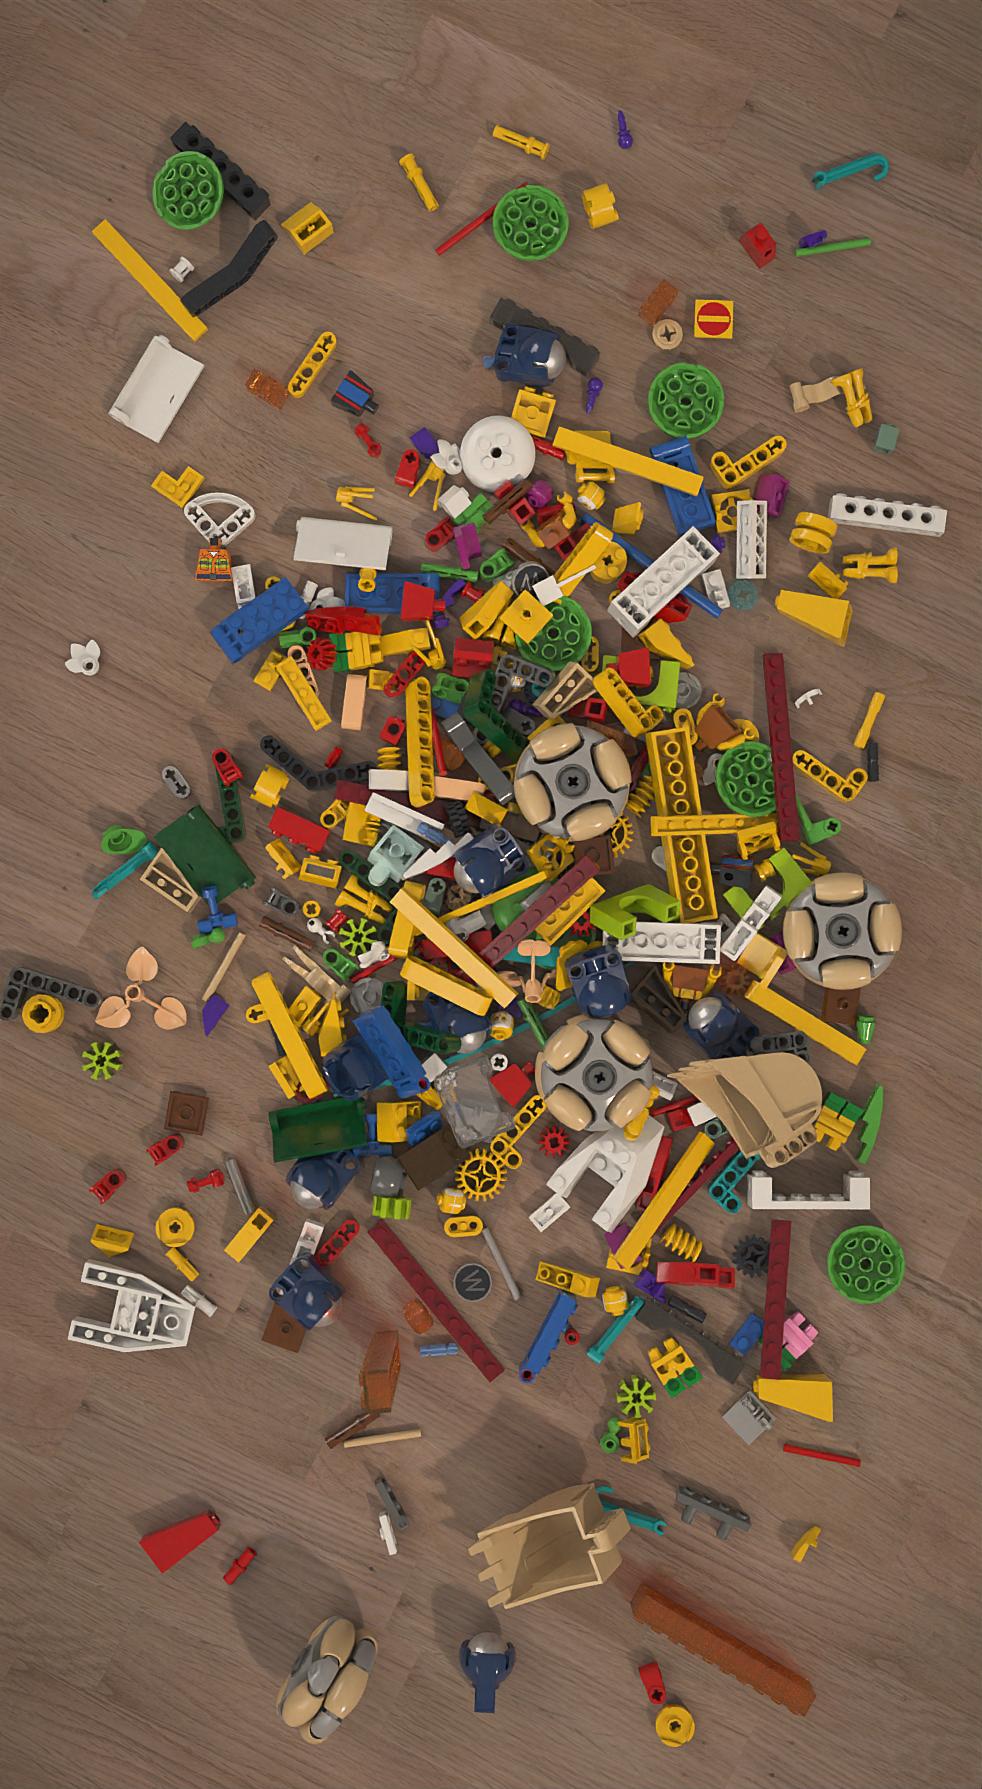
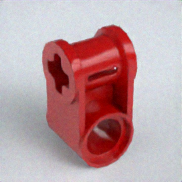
M409 449L403 453L396 473L395 484L414 489L420 466L419 454L415 450ZM413 456L415 461L409 463L408 459H411V457Z
M450 517L443 519L426 534L425 546L429 551L436 552L455 539L452 529L455 526L451 523ZM437 538L439 542L433 545L429 543V539Z
M219 748L213 752L212 760L227 787L234 780L244 778L228 751ZM219 753L226 754L225 762L219 763L217 761Z
M172 1134L147 1148L146 1152L150 1153L155 1161L154 1165L157 1166L183 1148L184 1138L180 1134ZM172 1138L178 1141L177 1148H173L170 1145Z
M114 1169L89 1189V1192H93L102 1205L125 1183V1172L122 1169ZM113 1174L119 1176V1183L113 1182Z
M657 1661L638 1667L650 1701L653 1704L663 1703L666 1698V1692ZM654 1690H658V1692H660V1694H659V1695H656V1693L654 1692Z

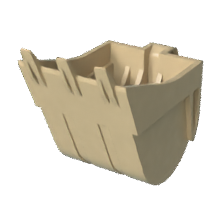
M780 1052L695 1061L689 1063L692 1067L678 1069V1071H681L680 1073L667 1075V1077L677 1078L684 1087L715 1113L726 1126L746 1159L760 1154L768 1167L775 1168L789 1162L817 1141V1133L812 1123L817 1119L822 1109V1089L819 1079L811 1066L796 1055Z
M594 1483L582 1484L549 1494L518 1513L502 1517L477 1533L479 1541L469 1547L468 1551L471 1556L484 1551L489 1566L478 1573V1578L482 1582L493 1577L498 1592L487 1600L489 1607L503 1602L504 1608L508 1609L563 1591L603 1584L621 1564L622 1557L617 1543L631 1528L623 1509L604 1512Z

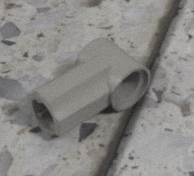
M479 909L461 919L458 917L452 918L446 923V927L463 942L467 940L470 933L487 925Z

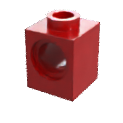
M396 715L394 718L389 716L379 738L397 747L407 729V725L404 724L405 720ZM393 725L399 727V732L395 735L389 733V728Z

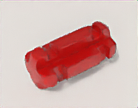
M335 746L333 748L334 751H331L326 759L327 762L324 763V766L328 769L334 768L333 766H336L341 757L340 754H343L342 749Z

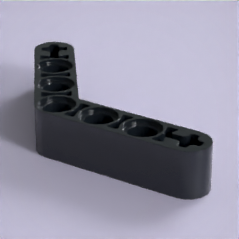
M262 220L254 226L230 264L187 292L181 298V303L192 317L200 315L249 281L278 238V235L266 220Z
M265 736L260 741L261 749L311 792L336 788L337 780L352 783L369 781L367 772L361 773L362 777L359 778L357 768H360L361 771H366L368 766L371 769H377L373 762L365 761L314 772L273 736ZM267 742L272 743L277 749L276 753L271 748H267ZM282 753L289 754L288 761L280 762V755ZM298 765L303 766L302 774L295 775L294 768ZM348 770L355 771V777L353 779H347L345 777V774ZM335 774L337 776L336 781L328 783V775ZM311 778H316L318 780L317 786L309 787L308 781Z

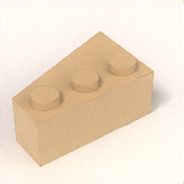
M569 661L556 676L554 682L543 691L532 705L546 718L554 719L572 708L575 704L582 700L584 701L590 695L597 692L593 684L594 678L577 662Z
M163 848L160 849L140 878L141 881L189 913L193 911L202 898Z

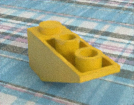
M641 502L615 509L612 531L634 535L635 531L639 530L643 519L644 509H640Z
M500 580L459 617L462 628L476 640L491 626L514 592Z
M662 619L655 621L638 634L644 645L654 654L668 661L680 662V667L685 670L694 666L691 655L684 651L680 640L673 636L669 625Z
M336 993L332 994L329 1002L330 1005L327 1008L319 1030L318 1039L321 1056H325L330 1050L347 1040V1035H343L342 1028H345L344 1018L339 1015V1011L342 1010L341 1000L336 998Z
M261 1205L224 1251L239 1263L276 1217Z
M540 1261L535 1279L583 1297H596L600 1282L599 1277Z

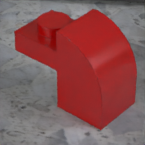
M507 480L493 493L500 501L514 489V486ZM521 497L506 510L509 517L519 525H522L535 514L524 497Z
M589 523L584 524L573 534H570L554 546L564 561L590 529Z
M588 697V699L582 700L570 708L568 716L585 719L590 722L603 723L605 722L608 704L605 700Z

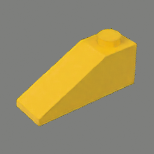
M428 627L381 636V644L373 645V651L381 650L383 657L414 652L412 646H415L421 652L429 651L431 648Z

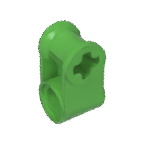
M505 548L500 549L481 564L479 576L484 582H491L516 564L505 553ZM490 568L493 570V574L485 575L483 570Z
M446 673L438 674L436 677L437 683L431 690L432 694L437 698L460 704L465 692L468 690V681Z
M829 818L821 822L812 823L814 829L811 831H807L805 826L802 827L807 843L811 845L839 833L841 823L836 818ZM829 822L836 825L833 829L834 832L831 829H827Z
M329 949L323 954L324 963L346 982L349 981V977L355 969L358 970L360 968L336 949ZM329 952L336 953V962H328L326 957Z

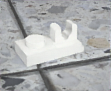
M721 570L702 574L701 577L707 598L722 609L730 607Z

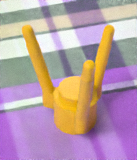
M431 461L424 475L415 485L409 496L412 497L427 479L432 481L439 479L433 510L436 511L437 500L440 497L442 483L446 476L443 473L444 469H440Z
M339 486L336 501L342 502V507H347L374 521L378 520L377 517L349 504V502H353L354 496L373 498L372 494L358 492H374V488Z
M426 620L435 649L429 652L428 658L415 646H412V649L425 661L427 667L432 665L433 669H441L446 665V659L443 655L439 639L435 638L430 622Z
M801 842L800 845L818 857V859L815 858L811 861L793 854V858L812 865L811 869L801 868L802 871L816 876L828 874L831 862L826 860V856L819 854Z
M329 1002L314 1017L313 1014L319 1005L318 1003L301 1026L309 1035L319 1034L322 1023L318 1019L330 1005ZM345 1009L344 1011L339 1013L340 1017L348 1013L349 1009Z

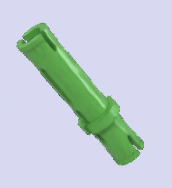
M422 562L421 574L436 573L439 574V577L456 579V581L462 578L464 581L478 582L479 571L463 570L461 566L455 568Z
M525 997L517 1001V1004L524 1014V1020L529 1023L543 1050V1046L549 1037L537 1016V1010L535 1011L531 1003L527 1002Z

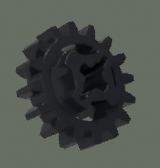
M755 1234L752 1235V1239L745 1235V1241L738 1239L740 1245H734L733 1247L737 1251L731 1253L732 1256L736 1257L732 1261L733 1264H739L736 1269L738 1271L743 1269L742 1274L744 1276L749 1272L751 1278H753L754 1273L761 1277V1271L767 1273L766 1267L768 1266L769 1248L767 1247L770 1243L768 1241L763 1243L764 1238L761 1236L757 1240ZM753 1243L759 1244L763 1248L757 1249L754 1247ZM746 1247L744 1253L741 1254L742 1249ZM751 1252L757 1254L755 1260L748 1258L751 1256ZM762 1258H765L763 1264L760 1266ZM749 1263L753 1269L747 1268L743 1264Z

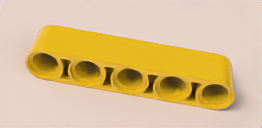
M595 522L555 573L554 578L557 584L591 567L612 540L613 532ZM585 574L559 587L563 596L568 597ZM554 600V602L561 604V600Z
M407 956L400 972L403 978L481 1016L486 1014L493 999L487 992L415 956Z

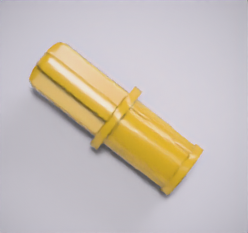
M175 1247L165 1254L177 1266L176 1269H179L190 1281H194L198 1277L199 1272L187 1261L188 1258L185 1259Z

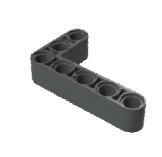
M516 654L504 655L500 659L495 672L496 684L493 695L498 694L501 700L497 704L493 701L492 697L491 706L499 714H502L515 676L544 687L554 682L555 672L551 668ZM507 658H511L514 661L512 668L506 665ZM525 665L531 667L532 672L530 675L524 673ZM543 672L549 674L548 682H544L541 679ZM500 676L506 677V686L500 684ZM475 727L473 736L479 744L488 742V738L483 739L480 737V731Z
M455 712L444 720L441 724L455 747L503 806L514 798V786L476 741L459 713Z
M15 967L9 973L0 1000V1019L11 1021L18 1017L27 988L86 1007L100 1006L103 1003L104 997L98 990L26 967ZM19 970L24 973V978L21 981L16 977ZM37 976L42 978V984L39 987L34 982ZM55 982H58L61 986L57 993L53 990ZM73 988H77L79 991L77 998L71 996ZM12 989H16L18 992V996L15 999L10 995ZM92 993L97 996L95 1004L89 1001V996ZM7 1007L12 1010L9 1018L4 1014V1010Z
M803 1031L761 1035L751 1039L750 1047L754 1053L784 1051V1053L800 1057L811 1066L808 1037ZM817 1117V1119L812 1123V1125H814V1124L817 1122L818 1117Z

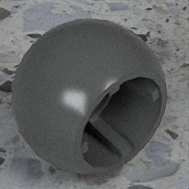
M383 1156L376 1159L370 1185V1191L374 1195L383 1198H394L398 1195L399 1189L404 1190L407 1173L403 1172V1167L397 1158Z

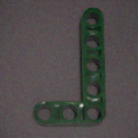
M486 669L475 673L470 677L463 706L464 716L517 764L522 752L530 743L491 706L496 684L494 672L491 669Z
M219 753V754H218V756H217V761H218V762H219V757H220L222 754H225V753ZM215 766L225 826L218 827V829L230 844L240 843L246 838V827L238 782L236 779L227 787ZM229 791L235 793V797L231 801L226 800V793ZM237 810L238 817L231 820L229 818L230 811ZM239 828L241 836L234 839L232 832L234 829Z
M344 850L340 853L339 861L345 868L391 901L393 899L389 896V891L392 888H397L400 891L401 887L389 878L381 887L372 885L369 882L368 875L373 866L351 850ZM346 854L353 855V861L350 864H345L343 861V857ZM362 865H366L369 868V872L364 876L358 872L359 867ZM397 908L394 909L378 932V939L385 944H390V940H383L382 932L390 930L392 933L394 927L393 918L397 915Z
M404 981L384 983L381 1005L389 1011L390 1017L399 1027L401 1034L410 1045L439 1054L457 1052L461 1049V1039L458 1035L405 1020L407 984Z

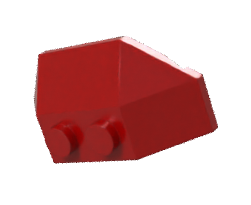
M625 571L617 584L620 592H623L642 573ZM678 593L651 619L655 621L662 619L666 623L685 621L693 606L691 603H688L684 595Z

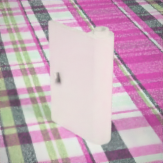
M159 335V337L154 336L108 413L118 422L158 444L205 367L202 363L172 348L169 344V339L163 335Z
M301 517V520H297L296 532H298L294 560L386 570L389 546H391L392 526Z

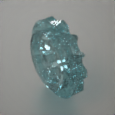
M738 580L732 584L728 591L730 604L735 609L741 611L751 609L759 598L758 589H756L754 583L747 580ZM741 589L744 591V593H749V595L746 596V602L743 599V597H737L741 593Z

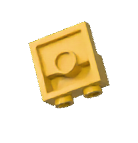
M525 386L524 389L520 388L511 418L520 422L529 433L545 438L557 399L553 398L554 394L543 391L542 395L535 393L536 389Z

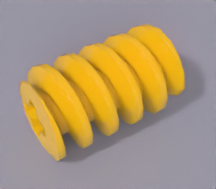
M385 747L378 749L377 752L383 756L377 758L379 762H382V764L377 765V768L380 770H401L396 768L397 765L402 764V762L396 760V758L402 756V754L396 753L401 748Z
M647 775L642 777L644 782H638L639 788L636 787L633 790L635 794L629 793L628 797L630 800H627L625 805L628 810L640 818L641 816L638 812H646L643 806H651L648 799L655 801L652 795L654 793L652 777Z
M675 1223L671 1224L662 1234L659 1243L666 1240L665 1247L672 1244L671 1251L678 1248L679 1256L685 1252L684 1259L687 1260L691 1256V1263H694L701 1252L703 1242L701 1240L696 1242L695 1236L689 1238V1232L683 1234L681 1227L676 1230L677 1225Z

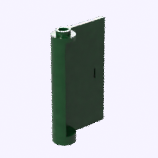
M200 804L188 810L153 836L202 898V889L216 886L218 895L215 896L218 904L238 888L242 889L245 887L248 889L255 884L254 879L256 876ZM203 898V900H204V901L207 903V905L209 906L208 899H207V898Z
M338 1098L270 1111L268 1115L272 1130L274 1163L366 1146L363 1109H366L365 1098L354 1101Z

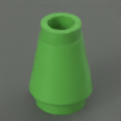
M859 1015V1018L856 1020L859 1043L870 1044L876 1021H874V1016Z

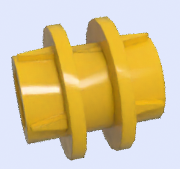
M39 994L31 997L25 1003L22 1017L30 1030L36 1033H48L56 1030L62 1024L65 1010L58 998L52 995ZM43 1007L48 1009L49 1012L45 1020L39 1018V1010Z

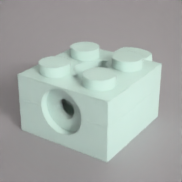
M393 825L370 852L367 861L374 866L368 875L369 882L374 886H381L390 877L399 883L400 877L421 856L424 847Z

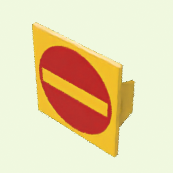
M695 300L694 337L732 339L733 301Z

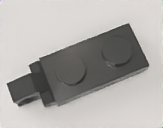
M381 1477L376 1479L375 1486L399 1531L409 1527L407 1515L398 1511L401 1509L400 1504L396 1498L392 1499L390 1495L392 1489L387 1480L383 1482Z

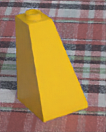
M781 590L780 595H777L775 600V607H777L780 614L833 643L845 647L853 612L849 601Z
M780 1374V1379L762 1378L760 1375H756V1381H753V1392L756 1393L759 1399L833 1422L832 1381L826 1374Z

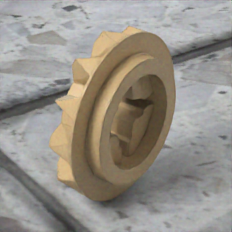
M670 319L658 322L652 333V339L656 346L661 347L662 350H671L678 347L683 337L681 326L676 321ZM665 328L669 334H673L670 336L669 342L666 337L662 336L665 334Z
M453 882L451 887H447L448 893L445 894V903L448 905V908L455 911L469 904L472 897L471 892L462 889L457 882ZM458 892V894L460 895L461 899H460V898H456L455 893Z

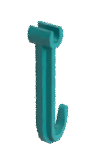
M870 154L825 172L818 171L811 179V182L819 180L820 182L815 185L814 189L820 190L828 183L880 165L883 171L873 178V181L876 182L883 179L888 173L889 162L882 154Z
M148 841L142 846L140 852L99 882L91 891V896L94 899H98L149 859L152 861L159 850L151 841Z
M641 1296L634 1297L629 1302V1307L623 1310L624 1314L619 1315L595 1345L590 1346L586 1351V1355L597 1364L603 1360L606 1350L645 1302L644 1298Z
M599 1486L596 1488L598 1494L600 1492L613 1493L614 1491L609 1486ZM601 1501L604 1512L623 1509L628 1523L655 1531L658 1535L665 1534L662 1529L657 1528L660 1524L667 1526L664 1519H656Z

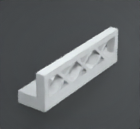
M737 501L736 579L766 578L767 501ZM757 505H760L759 515L757 514ZM757 526L760 527V533H759V534H757V532H756V531H757ZM757 545L759 546V553H758V554H757V552H756V546H757ZM757 564L759 565V574H756Z
M374 792L371 794L364 810L428 840L430 839L425 837V834L422 835L417 832L421 822L428 824L429 828L433 827L439 832L444 827V824Z

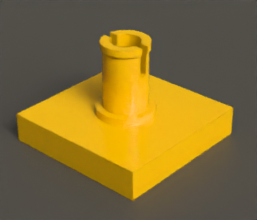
M524 590L499 619L528 645L554 615L529 592Z

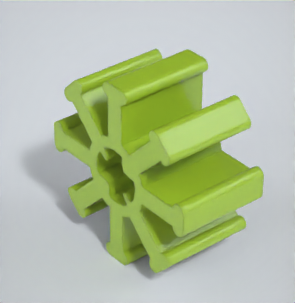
M360 919L359 929L354 924L355 920H348L347 923L350 924L353 930L351 933L343 928L340 929V935L350 936L349 940L340 942L341 947L345 949L346 946L354 944L349 955L357 956L358 946L361 947L363 954L369 952L365 943L372 944L373 942H378V940L367 938L368 935L374 932L377 933V929L372 926L371 929L364 931L365 925L368 923L366 919ZM359 932V934L362 933L364 936L361 938L362 942L358 943L359 941L357 940L356 942L354 941V938L356 937L355 933Z
M110 1041L104 1043L105 1047L103 1050L100 1045L101 1042L92 1043L91 1047H93L96 1054L91 1053L90 1050L83 1052V1058L87 1057L93 1060L90 1064L82 1065L83 1070L89 1071L90 1068L96 1067L94 1074L91 1076L95 1080L101 1079L102 1071L104 1072L105 1079L113 1078L115 1075L112 1074L110 1067L115 1068L116 1071L122 1069V1063L113 1062V1058L123 1056L122 1051L116 1050L115 1053L109 1054L112 1046H114V1043ZM105 1057L107 1061L100 1064L99 1060Z
M374 1195L372 1215L380 1216L381 1218L392 1217L398 1220L400 1218L409 1219L412 1198L400 1195L394 1198H383Z
M631 1375L633 1386L629 1387L624 1379H622L619 1383L620 1389H624L627 1393L616 1392V1399L618 1403L626 1401L624 1405H621L622 1412L625 1415L634 1406L635 1411L633 1413L635 1418H641L639 1406L642 1405L650 1413L653 1410L652 1404L645 1400H656V1394L654 1390L646 1391L651 1387V1383L647 1378H644L643 1383L638 1387V1376ZM636 1393L637 1395L639 1393L640 1398L633 1400L632 1394Z

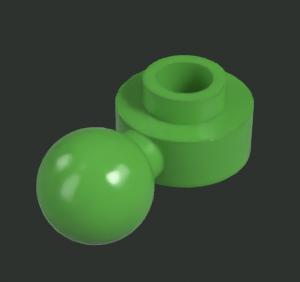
M214 928L210 935L204 936L203 933L192 937L194 941L190 942L193 949H196L211 942L221 943L225 939V932L221 928Z
M618 1417L609 1419L607 1424L609 1431L605 1432L600 1439V1446L607 1453L617 1451L620 1445L617 1433L623 1427L618 1426V1422L622 1421ZM608 1441H612L614 1444L612 1446H608L606 1443Z

